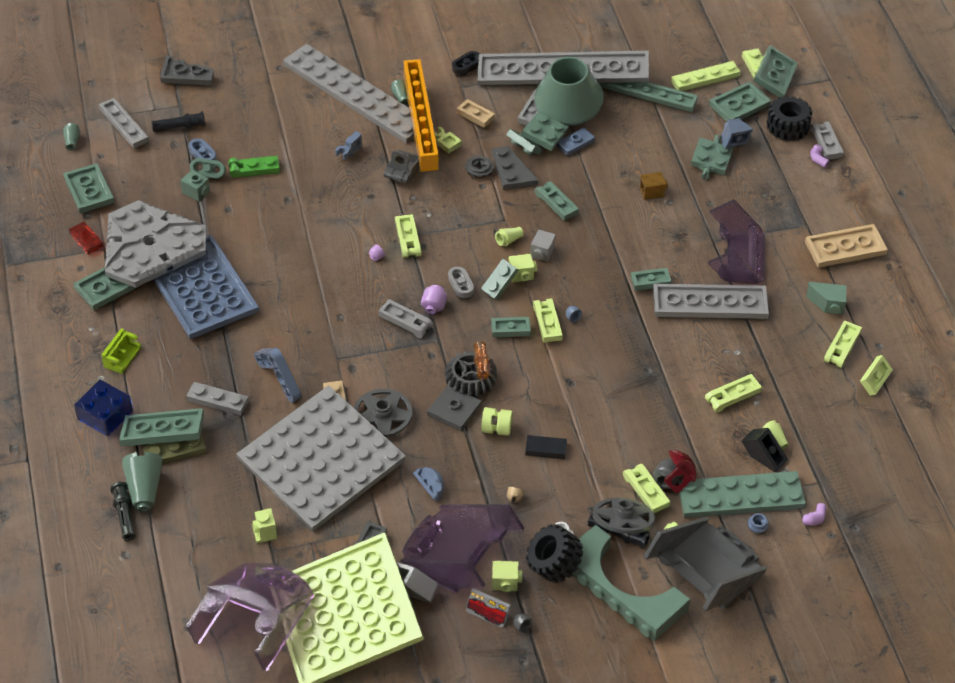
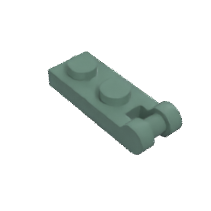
M551 181L545 183L543 187L539 186L534 189L535 195L541 198L563 221L579 214V208Z

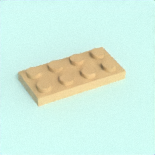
M874 224L807 236L805 238V243L818 268L887 255L888 251Z

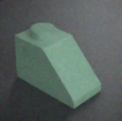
M809 282L806 297L824 313L843 315L846 305L847 285Z

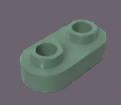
M196 158L190 163V171L193 170L207 178L220 179L226 173L225 165L217 160ZM199 165L203 166L201 171H198ZM217 167L220 168L219 173H215Z

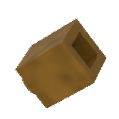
M662 172L640 176L639 188L643 199L665 197L668 182L667 179H664Z

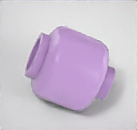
M431 285L425 288L421 305L427 313L436 314V312L444 310L448 295L443 287Z

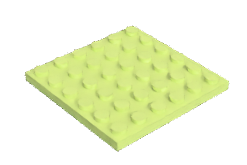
M385 532L267 581L299 683H322L424 640Z

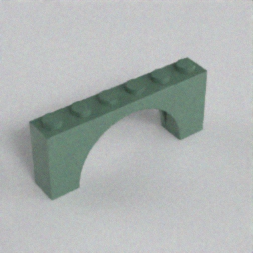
M595 525L579 538L580 543L583 545L581 549L583 556L580 558L582 560L581 564H578V569L572 575L577 578L581 585L587 586L597 598L603 599L613 611H617L624 616L628 623L640 629L644 636L656 641L688 612L690 599L675 587L665 593L650 597L633 596L614 587L605 577L600 564L603 556L610 549L611 536Z

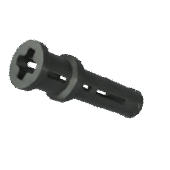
M116 482L110 486V491L114 496L113 506L118 512L122 539L130 541L136 536L129 508L131 498L128 497L127 483Z

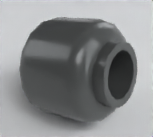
M664 459L655 468L653 479L661 488L671 489L665 484L664 479L677 468L671 459ZM682 475L673 477L672 484L676 485Z

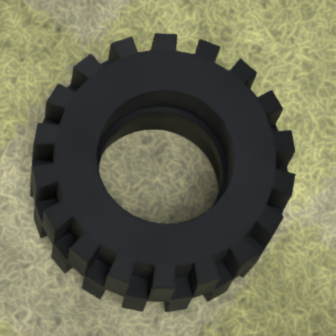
M784 96V98L779 97L777 100H773L769 106L766 123L767 129H769L773 136L779 137L781 140L795 141L798 138H804V135H807L810 130L813 114L811 106L806 101H802L801 98H795V96Z
M550 524L547 525V528H541L540 532L534 534L535 537L530 540V546L527 547V564L531 567L532 571L550 582L558 583V581H565L566 577L570 578L572 573L576 572L578 564H581L582 560L580 558L583 556V551L581 550L583 545L578 537L562 526Z

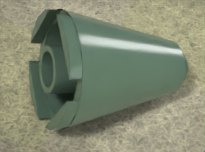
M138 452L126 455L122 459V468L133 507L137 508L138 511H148L155 503L163 466L162 457L156 453L144 452V455L138 456Z

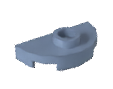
M418 468L413 473L434 501H439L444 490L441 474L433 468Z

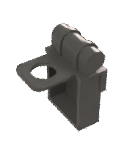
M402 150L393 151L391 161L387 163V168L384 171V177L389 180L399 181V183L408 184L420 167L418 155Z

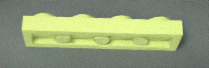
M734 61L672 76L671 82L676 90L686 91L740 77V70Z

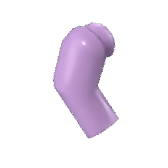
M822 503L817 504L816 512L803 516V523L806 526L822 524L827 506Z

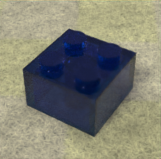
M101 379L74 404L77 420L107 437L124 421L125 415H130L133 412L131 396Z

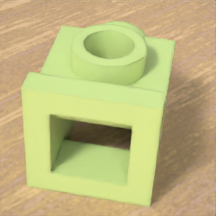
M271 508L255 512L256 520L252 521V527L257 544L277 539L276 524Z

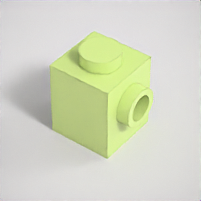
M531 254L509 256V263L519 270L512 279V282L534 280V272H537L536 261H532Z
M493 561L492 590L504 592L517 591L518 583H522V570H518V562Z

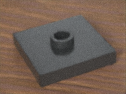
M447 385L427 410V415L462 431L481 406V400L468 396L466 393L462 395L460 390L455 392L453 387Z

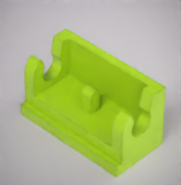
M121 328L101 354L104 368L123 374L142 347L141 343L133 341L137 340L138 336Z

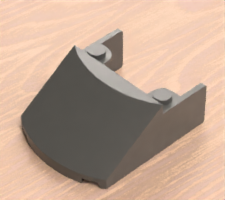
M706 517L658 531L643 557L646 560L658 557L663 565L673 567L701 591L706 598V603L703 606L705 611L716 607L723 610L762 577L767 570L766 566H760L757 562L759 557L742 540L721 525L718 529L708 523L709 519Z

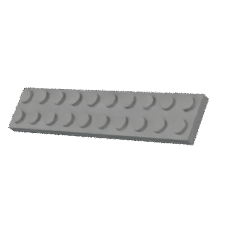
M305 44L283 60L285 67L407 144L415 138L410 108L310 45Z
M649 51L479 54L478 85L540 84L552 63L562 57H575L582 60L598 83L649 82Z

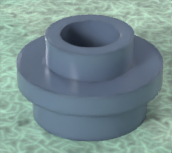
M756 513L749 518L748 527L751 531L763 533L768 529L769 522L763 514Z

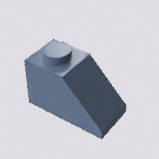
M739 118L728 120L724 125L721 135L723 147L730 148L747 144L753 128Z

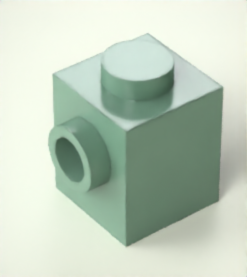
M193 170L180 180L182 193L198 202L210 192L209 179Z

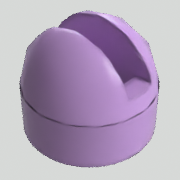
M377 244L369 251L370 258L374 261H378L385 256L383 249Z

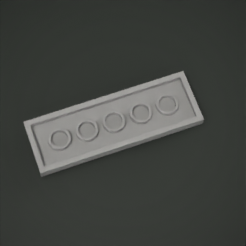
M653 285L655 317L768 319L769 316L766 286Z

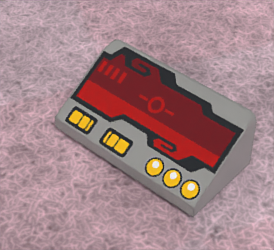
M472 588L466 612L503 628L510 618V604Z

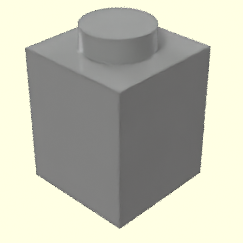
M538 230L531 243V257L548 262L555 248L556 234Z

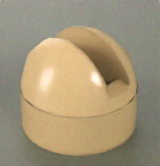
M508 487V500L511 502L512 497L516 498L515 503L521 501L524 490Z

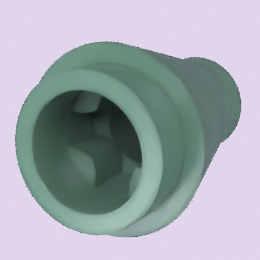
M401 79L395 80L391 84V91L400 103L407 105L408 97L405 82Z
M69 123L63 128L65 147L68 150L76 149L81 132L77 124Z

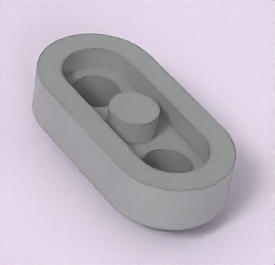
M462 267L451 268L448 272V280L456 295L460 298L471 297L474 293V285L466 270Z

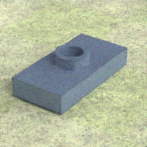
M583 128L561 139L557 147L568 156L594 143L595 137Z

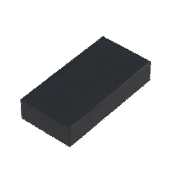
M527 435L525 456L565 459L567 439Z

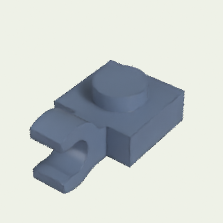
M355 131L346 139L345 146H339L335 149V155L338 156L343 153L344 160L349 155L353 156L362 147V134Z

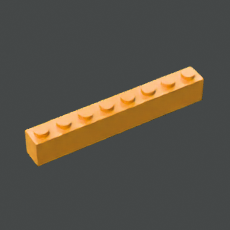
M421 59L403 61L404 80L421 172L438 170V150Z

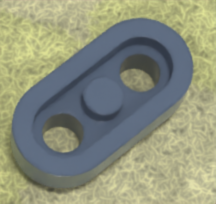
M193 139L189 142V152L195 158L216 160V152L203 139Z

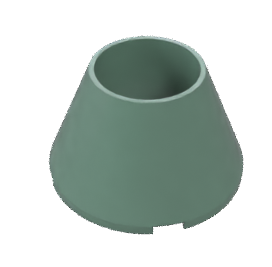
M562 57L554 61L535 91V106L538 112L564 125H577L589 121L599 113L604 101V94L600 84L587 65L575 57Z

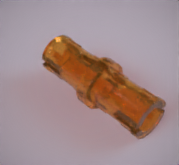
M480 341L481 348H479V342L474 344V364L477 369V378L482 379V373H484V379L489 377V357L486 354V343Z

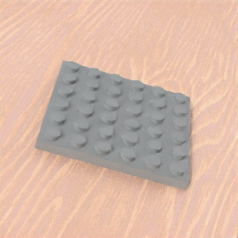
M329 385L236 454L237 458L313 532L406 461L404 453Z

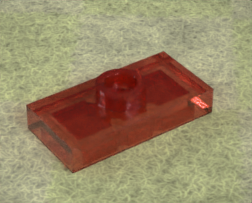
M85 222L68 229L69 234L88 255L104 247L100 238Z

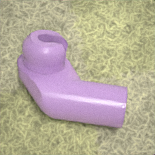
M816 144L810 151L811 159L813 162L826 168L830 161L822 157L821 151L823 148Z

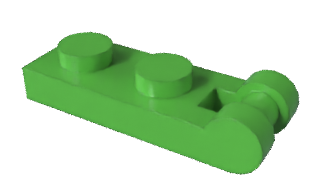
M278 155L240 160L231 158L228 161L230 176L233 178L280 173Z

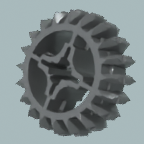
M473 350L471 353L464 351L463 355L457 353L456 357H451L450 362H447L445 381L449 387H453L455 392L460 390L462 395L466 393L468 396L475 395L478 398L480 393L485 395L486 391H491L492 386H495L497 367L492 359H488L487 354L482 356L481 352L476 354Z

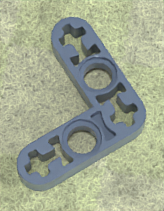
M263 348L255 352V360L261 368H273L287 399L291 403L301 399L300 390L281 351L278 348Z

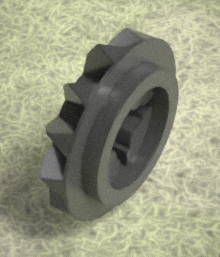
M485 156L471 157L465 164L467 174H472L473 178L479 176V178L482 176L488 177V174H492L494 168L493 162Z

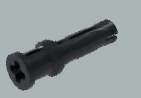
M203 111L197 114L186 113L182 117L151 121L153 132L179 127L190 129L192 126H206Z
M591 513L588 519V526L593 527L597 525L606 533L622 538L625 543L636 544L643 550L649 542L650 532L648 531L634 534L618 533L600 526L594 520L593 513ZM601 518V519L604 520L606 523H608V524L610 523V520L605 519V518Z

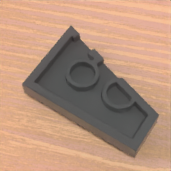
M166 55L160 80L161 83L212 86L214 69L198 64L190 65L181 59L176 61L171 56Z
M509 146L491 149L492 158L503 190L538 185L537 178Z

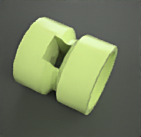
M485 407L481 432L493 434L494 431H497L498 435L509 436L513 411L501 409L500 412H497L496 408ZM493 418H498L497 425H493Z

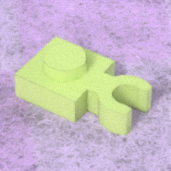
M438 127V133L434 132L437 145L448 154L462 146V140L451 132L444 133L442 127Z

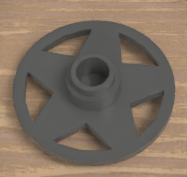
M391 389L369 391L363 394L354 405V409L358 411L361 403H364L367 410L361 413V415L371 424H375L378 431L385 437L402 432L412 419L410 401L400 392ZM388 394L387 397L381 399L374 395ZM400 399L407 406L408 412L397 407ZM392 422H404L399 427L391 430Z
M609 498L598 502L593 508L594 520L600 526L610 531L625 534L641 533L650 529L654 524L655 516L653 511L645 504L632 499ZM612 504V508H602L605 505ZM648 515L650 519L649 522L647 523L644 519H642V517ZM601 518H605V519L610 520V523H609V524L606 523V522H605L604 520H602ZM628 525V526H631V527H634V528H624V527Z

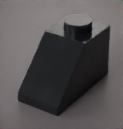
M769 428L753 429L741 441L753 459L773 472H777L788 461Z

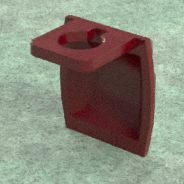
M669 450V455L677 468L664 479V482L675 493H679L691 481H696V466L687 454L678 450ZM685 475L680 485L672 484L673 477Z

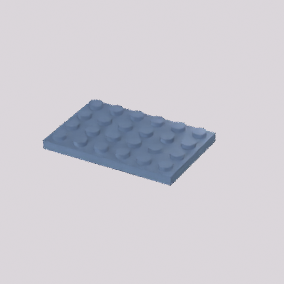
M212 235L206 237L205 256L175 270L171 266L167 268L168 273L153 279L189 339L259 312L257 303Z

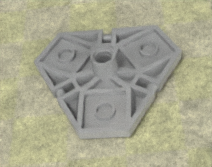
M139 200L109 213L108 244L106 245L105 261L106 277L136 288L168 273L167 268L171 266L175 270L205 256L206 225L177 214H169V211Z

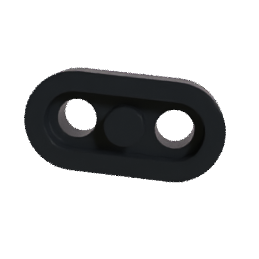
M470 51L452 62V71L457 75H464L478 67L480 53Z

